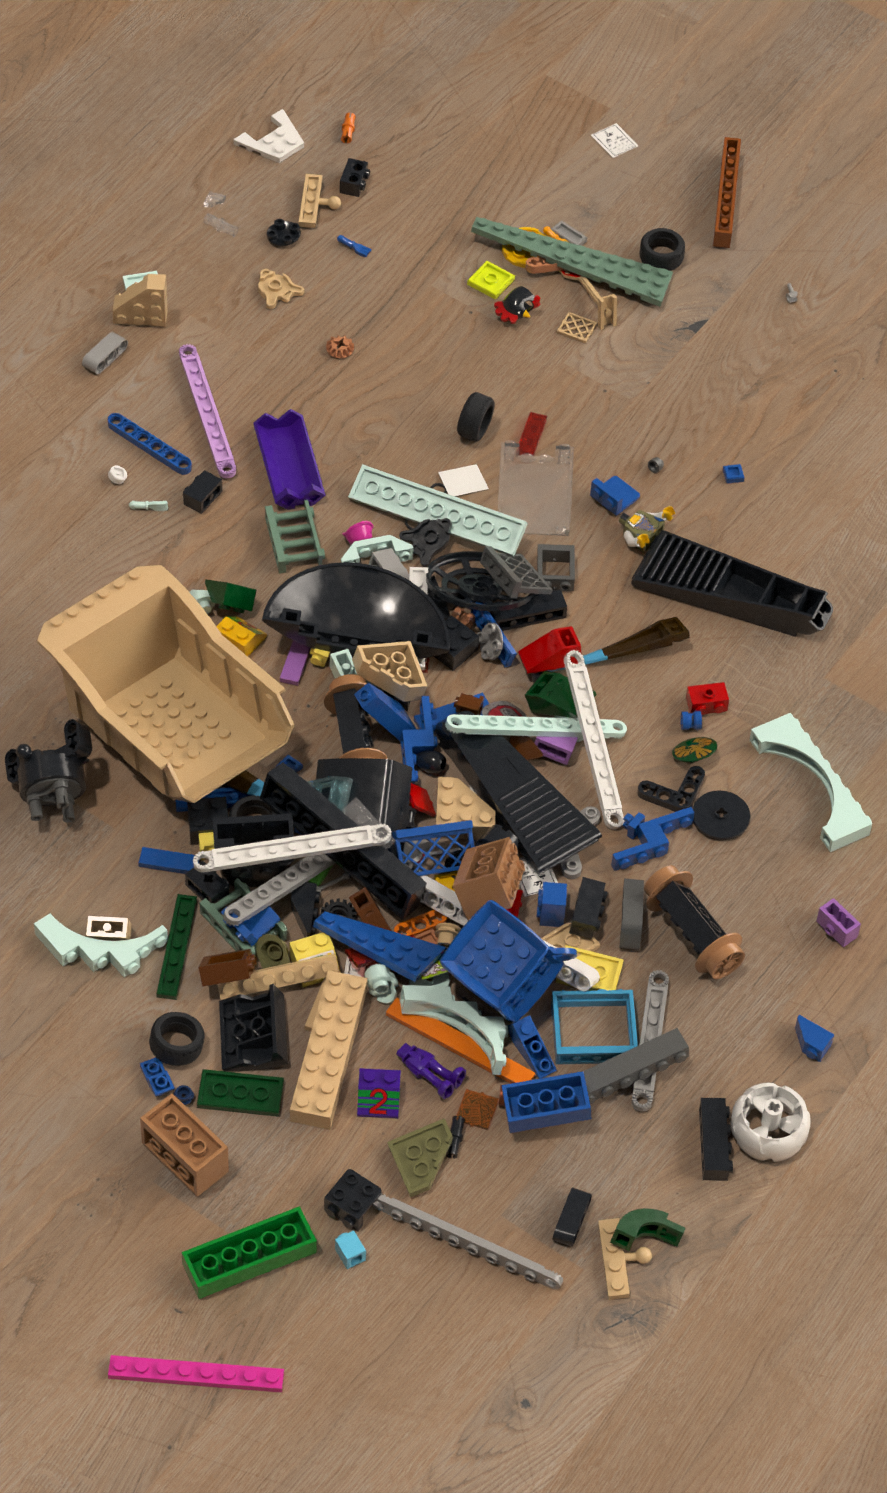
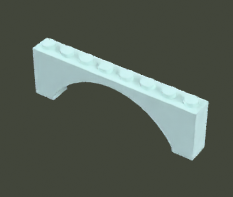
M788 713L751 729L750 742L759 754L763 752L793 759L809 768L826 787L831 801V817L827 825L822 827L820 839L830 852L870 835L872 827L870 817L865 815L861 805L851 796L850 790L842 784L839 775L835 774L831 769L830 763L823 758L819 748L812 743L809 734L801 728L798 719L794 718L791 713Z

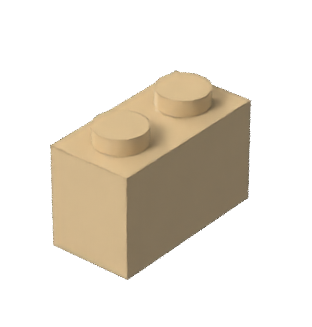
M88 916L86 936L105 941L129 940L132 924L128 918Z

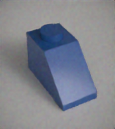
M799 1015L795 1030L801 1050L807 1057L820 1062L831 1047L834 1034Z

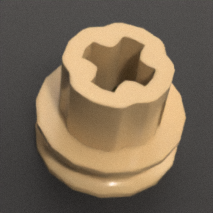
M452 923L437 924L435 936L438 937L437 945L444 946L447 950L461 928Z

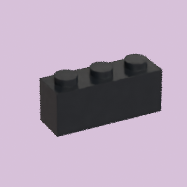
M586 877L582 878L569 933L592 939L594 931H599L601 921L598 920V917H602L604 910L601 902L605 903L607 891H604L606 883Z

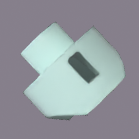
M208 590L190 591V594L207 614L210 613L215 604L211 602Z

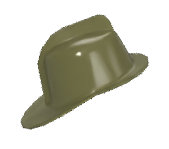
M265 934L258 939L256 952L262 969L290 963L289 949L282 939L273 934Z

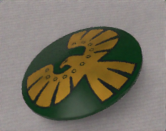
M691 738L676 745L672 755L678 761L693 764L711 756L717 750L718 745L711 738Z

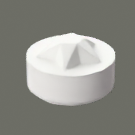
M113 466L108 472V477L112 482L122 484L127 478V472L120 466Z

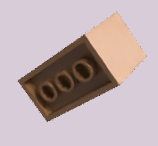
M510 837L466 849L453 883V888L467 920H470L488 900L497 902L504 909L512 908L525 866L523 861L519 860L515 843H512Z
M172 1093L140 1118L142 1144L197 1197L229 1172L228 1147Z

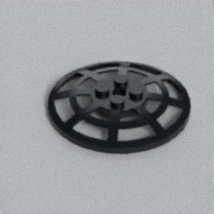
M462 551L446 554L433 560L427 567L426 583L430 590L441 599L467 609L480 611L510 610L528 603L535 595L530 593L526 597L517 598L502 595L504 590L486 569L471 568L469 561H480L483 552ZM461 561L463 566L462 569L454 570L448 574L440 569L441 566ZM434 572L443 577L442 587L435 586L431 582ZM461 574H466L465 576L461 577L459 580L456 579V578H454L455 576H458V575H461ZM451 582L457 585L458 589L447 588V583ZM453 594H460L465 599L461 600L455 597ZM499 599L505 602L494 604L492 601ZM471 602H484L485 605H484V604H475V603H471Z

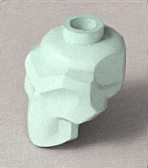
M379 963L372 964L365 971V978H368L367 986L369 993L375 997L377 996V1001L381 1003L392 1004L397 997L395 988L398 986V980L395 978L394 973L390 972V969L385 965Z

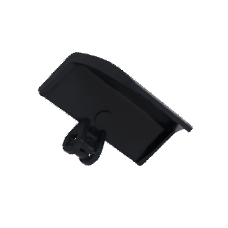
M335 758L318 760L315 789L359 826L388 825L391 829V840L382 846L393 853L395 857H397L392 832L416 828L414 820L417 809L409 806L412 767L390 759ZM378 831L376 833L378 838H384L387 835L385 831ZM405 842L400 843L402 852H404Z

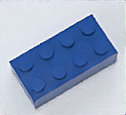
M584 1071L502 1085L509 1133L592 1119Z

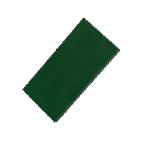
M202 1069L197 1108L279 1117L284 1078Z

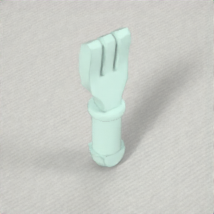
M131 501L129 507L134 510H148V508H151L154 511L160 512L168 510V502Z

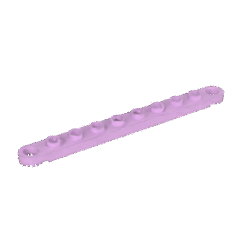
M183 345L179 349V357L218 474L222 478H232L236 474V465L199 355L194 345ZM190 351L192 352V354L185 355L184 352ZM224 468H231V470H229V471H227V472H226V471L224 472L223 469H224Z

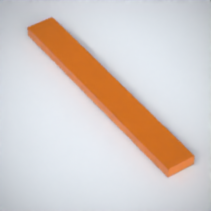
M397 997L387 1009L386 1016L492 1073L489 1058L469 1036L437 1019L420 1015L402 1014L400 1001ZM506 1057V1066L502 1067L501 1075L496 1076L511 1084L533 1080L535 1072Z

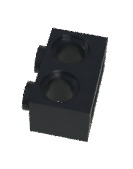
M348 158L340 179V193L356 197L360 196L361 191H364L366 187L365 180L370 177L368 162Z

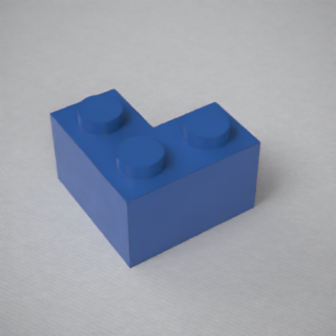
M543 882V889L538 890L536 917L540 918V926L560 927L564 924L567 884Z

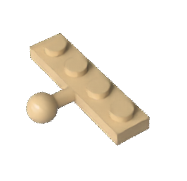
M306 174L299 216L300 227L316 228L319 205L329 206L333 210L341 206V200L337 196H332L329 199L320 198L323 175Z
M619 1218L598 1220L609 1300L630 1298L625 1262L638 1261L641 1264H646L652 1259V1252L647 1247H640L636 1252L624 1253L623 1248L610 1243L620 1221Z

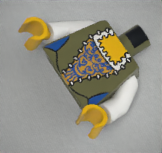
M668 506L664 508L663 512L647 513L638 510L632 517L623 513L619 518V523L624 525L623 537L629 547H636L645 553L655 537L659 535L661 530H664L665 520H672V515H675L673 507Z

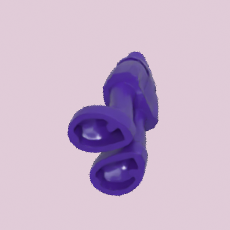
M405 1043L396 1053L402 1059V1063L407 1066L416 1078L424 1077L438 1089V1095L443 1099L450 1097L454 1088L457 1089L465 1078L466 1069L463 1067H457L450 1071L438 1063L434 1055L417 1048L415 1045L411 1047ZM430 1069L438 1075H440L441 1077H443L445 1080L442 1081L441 1079H439L430 1071Z

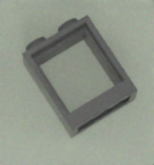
M538 544L537 572L553 591L560 589L561 591H574V545ZM542 562H568L569 576L542 575Z

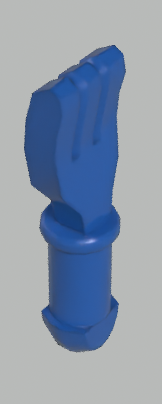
M343 235L337 237L339 243L348 246L350 249L353 248L355 253L362 257H366L371 252L370 248L355 243V241H351Z

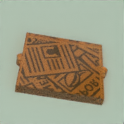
M466 1089L456 1115L457 1120L459 1116L465 1118V1124H468L470 1127L475 1126L488 1130L499 1098L485 1095L484 1092L478 1093Z

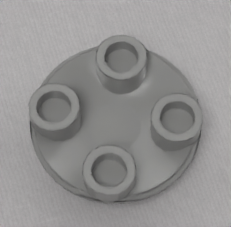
M488 623L481 632L477 633L479 635L481 657L485 660H495L501 653L503 636L497 624Z

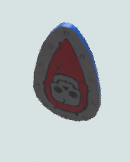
M507 701L490 703L480 713V715L527 717L520 708Z

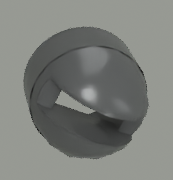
M658 457L648 462V468L653 473L659 472L664 467L663 460H660Z

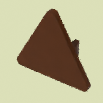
M511 735L509 743L526 760L543 757L542 751L529 736Z

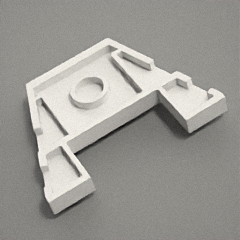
M283 109L271 116V121L279 128L256 141L244 132L234 139V145L238 147L242 145L251 152L257 151L261 153V156L278 163L304 148L303 140Z

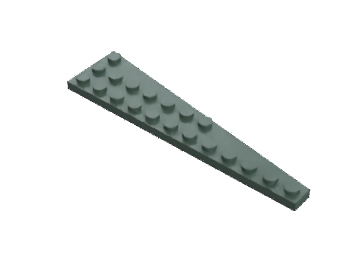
M476 217L471 232L497 241L503 245H513L515 250L520 252L522 250L528 251L533 257H543L546 259V262L556 263L558 267L583 277L590 278L599 283L606 282L611 288L616 289L619 287L624 289L626 294L632 295L634 293L639 295L641 300L661 307L673 272L667 269L656 268L632 259L618 257L617 255H611L567 241L536 234L535 232L493 222L485 218Z

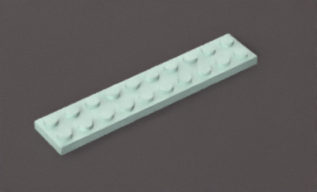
M363 464L348 496L353 501L416 523L426 519L448 518L452 522L450 535L484 547L492 546L494 550L507 553L513 557L528 525L524 520Z

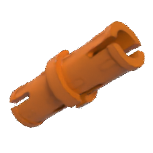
M350 113L345 115L341 137L343 143H345L346 138L347 144L352 141L356 119L353 113L351 118H349Z

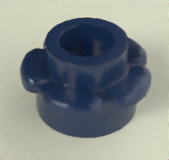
M181 1085L175 1090L174 1096L184 1105H187L194 1098V1093L190 1087Z

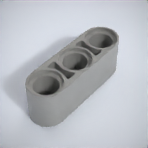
M110 332L84 356L82 366L96 374H100L126 350L128 340L114 332Z

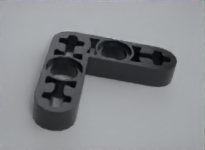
M700 766L690 767L678 792L646 780L639 783L637 794L639 798L674 812L692 806L704 782L705 770ZM695 774H698L694 782L693 776H695ZM692 787L694 791L689 793L684 788ZM666 794L669 796V799L662 800L659 798V795ZM683 798H685V804H683L682 806L679 805L681 804Z

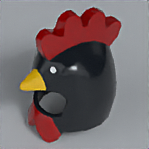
M519 286L514 288L503 301L494 303L495 313L497 316H501L502 322L510 321L511 324H515L517 320L523 317L530 318L531 316L528 312L541 305L539 303L541 298L538 295L534 296L525 287ZM526 301H531L532 306L528 305Z

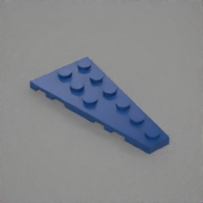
M326 911L314 921L313 925L314 928L385 965L413 982H416L446 950L444 946Z

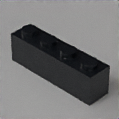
M560 589L552 591V594H535L528 603L514 609L489 612L500 629L505 631L566 618L567 604Z
M725 1098L700 1099L699 1122L702 1180L728 1181L729 1173L733 1172V1161L729 1160V1155L732 1153V1143L728 1142V1136L731 1135V1125L727 1124V1118L730 1116V1107L726 1106Z

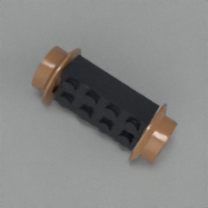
M347 674L334 679L324 697L325 708L337 715L343 755L339 758L388 759L384 752L372 748L374 747L372 736H369L371 726L366 718L369 714L361 707L354 695L367 684V681L362 676Z
M673 865L658 870L647 880L644 886V891L649 896L646 902L647 908L654 912L664 910L672 916L670 920L677 927L680 926L683 930L682 935L694 944L693 949L699 954L695 963V968L699 973L709 972L714 979H721L731 974L741 965L745 958V953L740 948L742 936L739 933L726 934L690 889L693 883V875L690 872H679Z

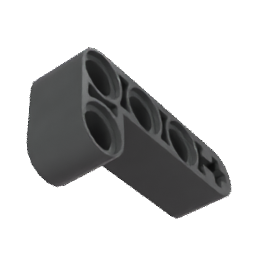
M624 878L619 944L621 949H640L644 880Z

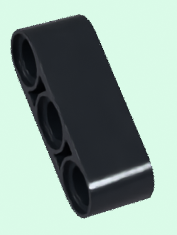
M571 1188L552 1240L573 1247L590 1205L591 1193Z

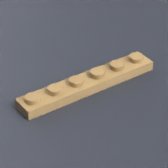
M333 953L255 970L250 979L217 985L220 999L223 1000L239 994L246 995L268 990L270 984H274L278 988L324 978L327 976L328 970L339 972L336 955Z

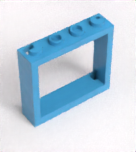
M633 990L552 991L551 1009L556 1065L600 1064L638 1046ZM626 1006L629 1046L561 1047L558 1007Z

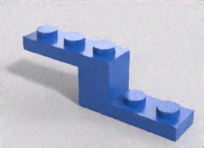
M421 696L419 704L422 729L402 730L400 737L402 762L412 767L411 783L413 784L418 782V771H414L416 755L420 752L433 751L434 748H437V737L433 735L435 720H432L431 714H433V703H430L429 696Z
M692 807L638 824L637 837L641 845L614 853L611 862L614 871L626 869L631 865L644 863L649 859L662 857L667 854L669 841L665 834L693 824L694 811Z

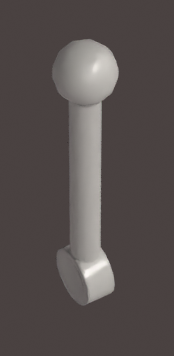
M345 872L343 876L320 887L317 886V891L321 892V890L343 879L348 880L350 875Z

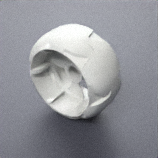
M761 1083L748 1088L735 1102L731 1116V1131L733 1137L737 1140V1144L747 1155L761 1161L772 1159L774 1162H778L795 1155L806 1142L811 1124L810 1113L807 1111L803 1098L793 1089L787 1086L779 1087L774 1083ZM757 1108L763 1114L762 1126L752 1130L746 1117L752 1109ZM783 1111L790 1115L781 1118ZM779 1127L790 1135L784 1138L772 1139V1137L768 1136V1131H774Z

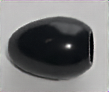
M423 751L416 755V765L425 772L438 774L443 772L446 767V758L440 752Z

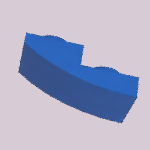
M157 1057L140 1063V1069L155 1097L175 1090L168 1072L165 1071L162 1062Z

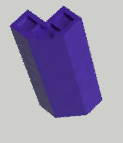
M292 409L288 410L279 419L264 413L253 424L275 504L287 510L295 509L297 505H303L304 500H308L309 506L315 505L326 495L303 415Z

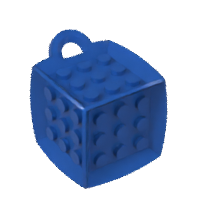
M488 900L460 930L443 954L440 963L446 971L499 1012L506 1020L516 1022L544 994L561 970L564 961L577 957V950L574 948H554L548 946L521 920L501 907L497 902Z

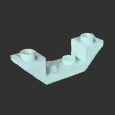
M391 535L355 541L341 558V562L360 563V558H366L371 556L372 552L392 548L399 557L400 562L413 560V546Z

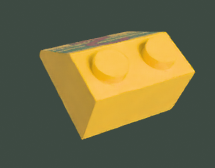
M238 616L225 617L216 626L220 633L246 656H249L267 637L265 632Z

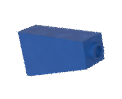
M367 683L354 694L361 707L399 741L402 730H417L403 706L372 684Z

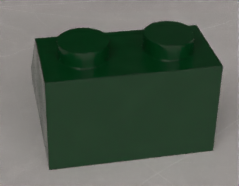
M205 580L211 602L219 604L218 608L230 610L231 607L234 608L233 612L242 614L245 611L253 610L256 589L228 582Z

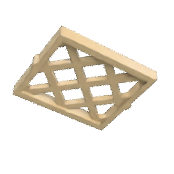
M568 312L557 333L586 343L597 326V322ZM581 321L583 325L578 326L576 322ZM574 323L575 327L570 328L568 324ZM585 327L586 331L581 332L579 328ZM577 329L578 333L573 334L571 330Z

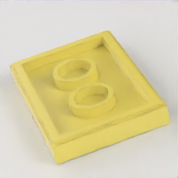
M565 945V948H574L577 950V953L581 954L576 957L578 960L598 971L600 979L588 991H597L599 989L616 990L623 966V959ZM556 977V983L571 986L570 984Z

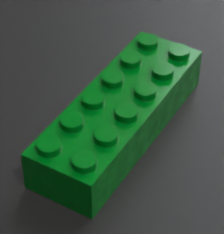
M299 1206L183 1251L182 1265L198 1299H201L317 1253V1240Z

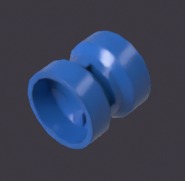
M681 711V730H688L689 728L701 730V711H694L693 713Z

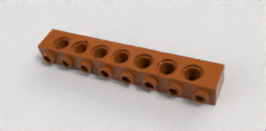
M724 137L713 246L730 248L741 146V139Z

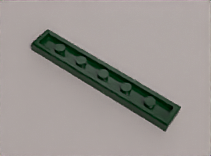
M177 894L156 993L157 998L177 1000L197 904V896Z

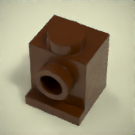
M461 693L460 697L455 699L454 708H456V712L470 711L475 715H480L483 709L484 696L480 695V698H477L473 695Z

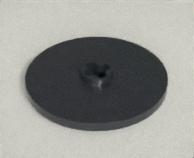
M721 790L711 791L699 797L693 806V822L696 828L707 837L716 840H730L740 836L748 828L750 822L749 807L742 798L734 793Z

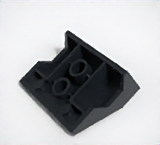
M270 984L268 992L251 997L239 994L219 1001L223 1071L267 1070L288 1064L284 994L274 984Z

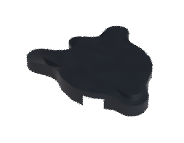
M448 518L426 519L412 530L401 531L399 537L404 542H413V554L420 556L422 566L428 567L432 558L442 552L448 545L452 522Z

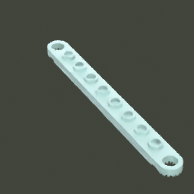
M453 714L447 717L445 723L447 730H450L449 732L453 731V733L456 732V734L459 732L481 735L583 738L579 720L575 718ZM600 719L604 738L614 737L620 739L624 737L627 727L623 722Z

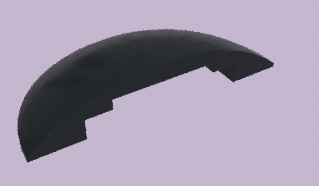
M329 563L299 572L281 584L272 594L262 617V621L266 625L300 644L313 649L328 651L330 654L348 649L352 658L359 645L411 641L417 659L441 655L450 650L447 624L434 601L421 588L401 575L368 564Z

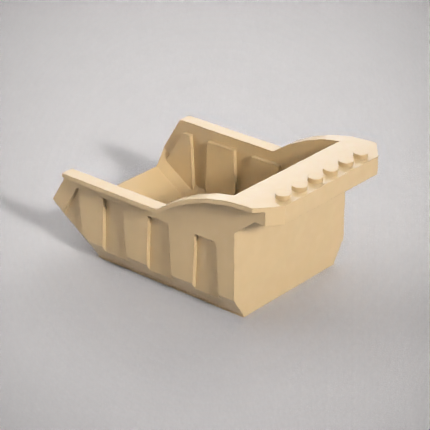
M162 565L136 567L43 624L37 642L54 658L62 670L70 711L92 728L95 734L105 743L112 746L122 755L123 759L135 770L142 773L152 782L155 788L173 800L190 803L197 802L287 744L294 728V722L280 695L286 691L285 688L227 640L190 592Z

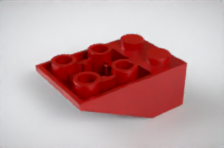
M572 626L557 628L519 650L518 655L527 674L565 668L564 657L568 652L575 650L581 653V644ZM570 657L572 664H578V660L575 657Z

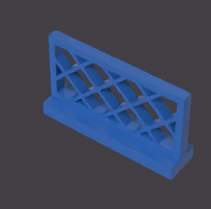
M472 820L392 832L397 858L404 864L409 860L417 866L413 872L418 876L458 871L460 866H455L456 863L461 865L459 859L468 847H475ZM460 834L468 835L469 842L465 847L456 841ZM441 837H446L451 841L446 850L437 844ZM424 839L432 843L427 853L418 847L419 843ZM408 842L413 846L408 855L401 851L400 843ZM453 844L462 849L457 858L448 852ZM434 846L443 852L438 861L429 855ZM415 849L425 855L419 864L410 858ZM445 855L454 860L451 867L446 868L440 863ZM426 858L435 863L432 870H426L421 866Z

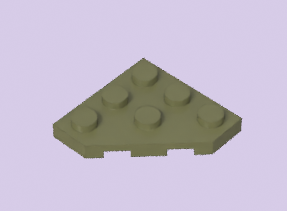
M445 1118L387 1142L410 1197L430 1190L452 1143L453 1136Z

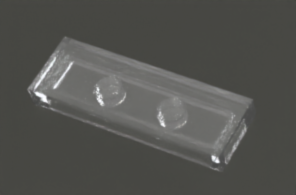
M357 797L341 810L359 826L380 824ZM378 831L376 833L378 838H384L387 835L385 831ZM391 836V840L382 846L388 849L396 840Z

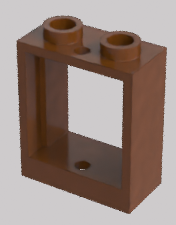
M251 949L204 956L198 967L202 987L250 979L255 971V966H257V959L255 954H252Z

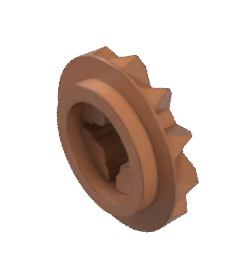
M338 335L336 338L331 337L327 341L326 350L332 357L346 358L353 353L354 343H352L351 339H347L346 336L340 337Z

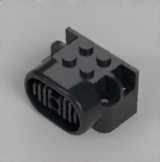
M292 813L212 818L214 849L294 837ZM294 859L220 870V874L232 886H234V880L238 878L242 883L245 882L248 887H259L288 869Z

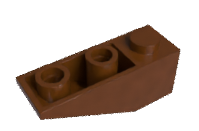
M366 887L349 897L363 923L392 931L375 899Z

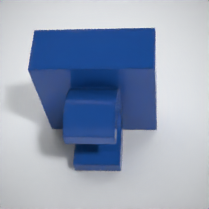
M640 812L635 817L627 813L623 818L625 822L622 826L628 829L627 836L633 840L637 836L638 824L645 822V815Z

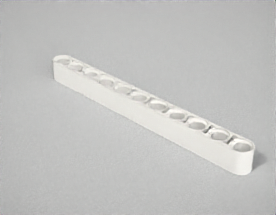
M420 876L427 883L420 902L464 926L469 920L466 918L455 891L428 876ZM544 941L548 946H552V947H554V948H557V947H555V946L549 944L548 942ZM577 958L564 961V965L556 976L581 991L589 990L600 979L599 973L595 968Z

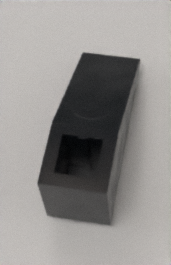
M305 882L291 893V910L304 938L315 935L316 928L313 927V920H316L318 917V908H315V904L320 902V892L317 891V883Z

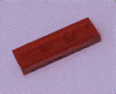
M530 412L516 449L517 455L529 458L534 457L547 421L546 415Z

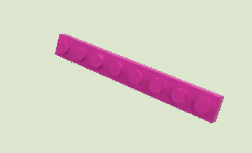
M115 1355L110 1356L108 1379L281 1393L284 1378V1369Z

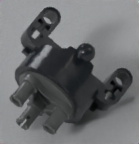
M74 719L68 720L64 726L66 745L56 750L41 751L37 749L32 751L28 744H20L17 749H10L6 753L7 779L12 784L19 786L21 799L30 805L32 821L42 820V806L57 805V808L62 807L64 822L75 821L74 800L82 796L86 791L84 764L90 762L87 757L92 752L90 728L86 724Z

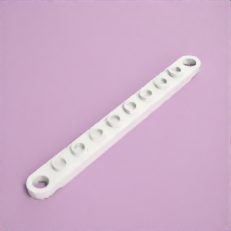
M571 650L564 657V664L604 823L608 828L616 830L624 823L622 805L584 658L578 651ZM570 657H575L578 660V664H572ZM611 815L617 817L618 824L611 822Z
M385 824L367 825L212 849L211 851H202L195 854L193 864L194 868L199 872H210L384 845L391 840V829ZM378 831H385L387 835L384 838H378L376 833ZM206 858L209 860V863L202 866L198 864V860Z

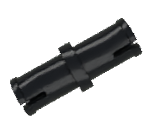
M457 1116L452 1117L450 1131L453 1140L446 1153L448 1158H451L452 1154L453 1159L458 1157L459 1145L463 1141L462 1131L465 1123V1118L459 1116L458 1120Z

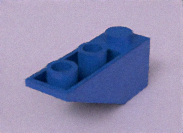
M530 1015L508 1025V1033L515 1047L533 1072H535L538 1079L557 1071Z

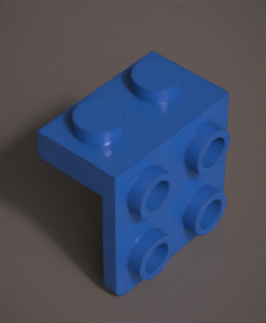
M613 476L605 483L598 478L594 479L591 483L590 496L617 516L640 498V493L618 476Z
M270 906L250 919L243 921L238 926L229 925L223 919V922L230 929L234 927L237 930L235 934L242 942L246 940L251 946L280 921V917ZM224 908V909L221 911V913H222L223 915H224V912H225V909H226V908ZM234 912L229 914L233 918H238V915L234 914Z

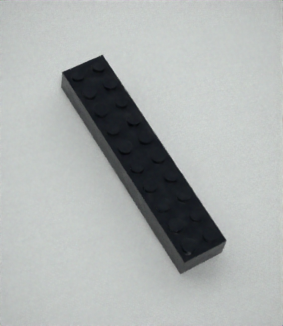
M284 762L267 773L260 799L278 814L292 813L293 827L302 835L360 827ZM378 845L326 853L329 858L362 886L366 887L369 892L402 920L419 907L427 883L384 846Z

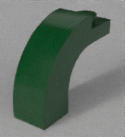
M649 1208L636 1209L628 1212L620 1219L610 1243L630 1251L634 1240L638 1237L653 1236L678 1247L686 1228L668 1220L669 1213Z

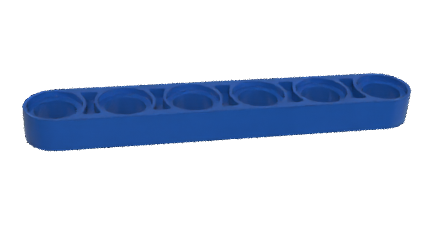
M112 413L108 416V427L112 431L181 475L191 472L192 462L188 457L123 415ZM113 420H119V421H120V423H118V424H113V423H111V422H112ZM128 428H131V429L134 430V431L131 432V433L125 432V430L128 429ZM140 437L147 438V440L143 442L139 441L138 439ZM159 446L161 449L153 450L152 447ZM167 455L175 456L173 459L165 458ZM185 463L188 467L181 468L179 465Z

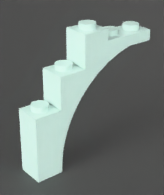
M51 913L34 923L35 935L62 966L74 962L80 956L93 972L99 968H104L108 962H111L123 977L134 974L140 968L141 958H145L153 950L163 947L168 941V931L163 925L148 935L139 938L105 941L85 937L71 931L59 923Z
M402 986L399 999L402 1014L426 1016L456 1027L472 1038L485 1052L490 1060L492 1075H501L502 1067L506 1066V1055L502 1052L504 1038L508 1036V1026L505 1025L503 1017L482 1016L481 1010H478L477 1002L455 1001V996L451 994V988L448 986Z

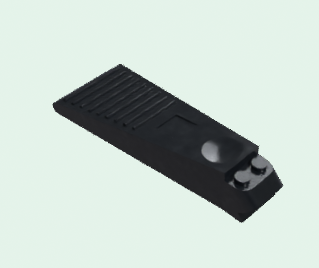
M661 530L659 535L655 537L631 581L632 586L794 637H796L797 633L811 635L823 630L833 613V606L826 599L828 593L824 590L804 585L665 530Z
M470 711L454 713L455 715H475ZM447 718L437 723L435 731L440 740L438 745L452 759L478 796L495 810V818L503 826L502 828L505 831L510 830L517 837L521 845L519 851H521L537 874L543 871L546 872L602 838L601 832L502 735L465 734L459 732L456 734L453 731L449 732L450 730H447L445 727Z

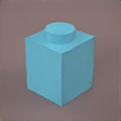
M355 1231L342 1233L335 1239V1250L346 1269L366 1261V1250Z

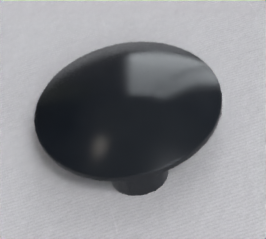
M276 219L274 224L267 230V239L272 244L278 246L291 245L301 235L298 223L284 221L283 219Z

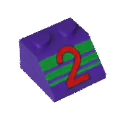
M359 1069L357 1117L398 1119L401 1070Z

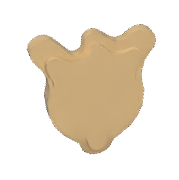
M263 269L260 272L258 292L266 299V307L268 309H274L278 300L288 303L293 296H302L304 294V288L294 284L286 274L282 273V276L276 275L274 271L269 269Z

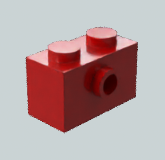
M724 682L687 686L686 701L690 713L701 711V715L728 711L729 697Z

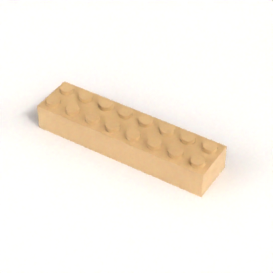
M328 970L290 1107V1122L331 1129L367 994L368 978Z

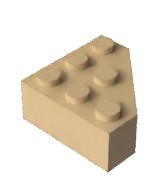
M147 274L143 277L142 281L139 283L135 282L124 293L117 294L114 297L113 324L166 327L168 312L166 275Z
M411 641L357 646L352 659L357 675L362 676L367 681L404 702L421 700L427 684Z
M438 777L436 825L472 820L473 839L479 840L492 825H495V810L459 778ZM460 834L457 839H468V835Z

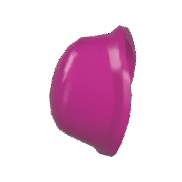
M362 521L351 526L342 535L352 545L355 541L372 538L374 526L370 521Z

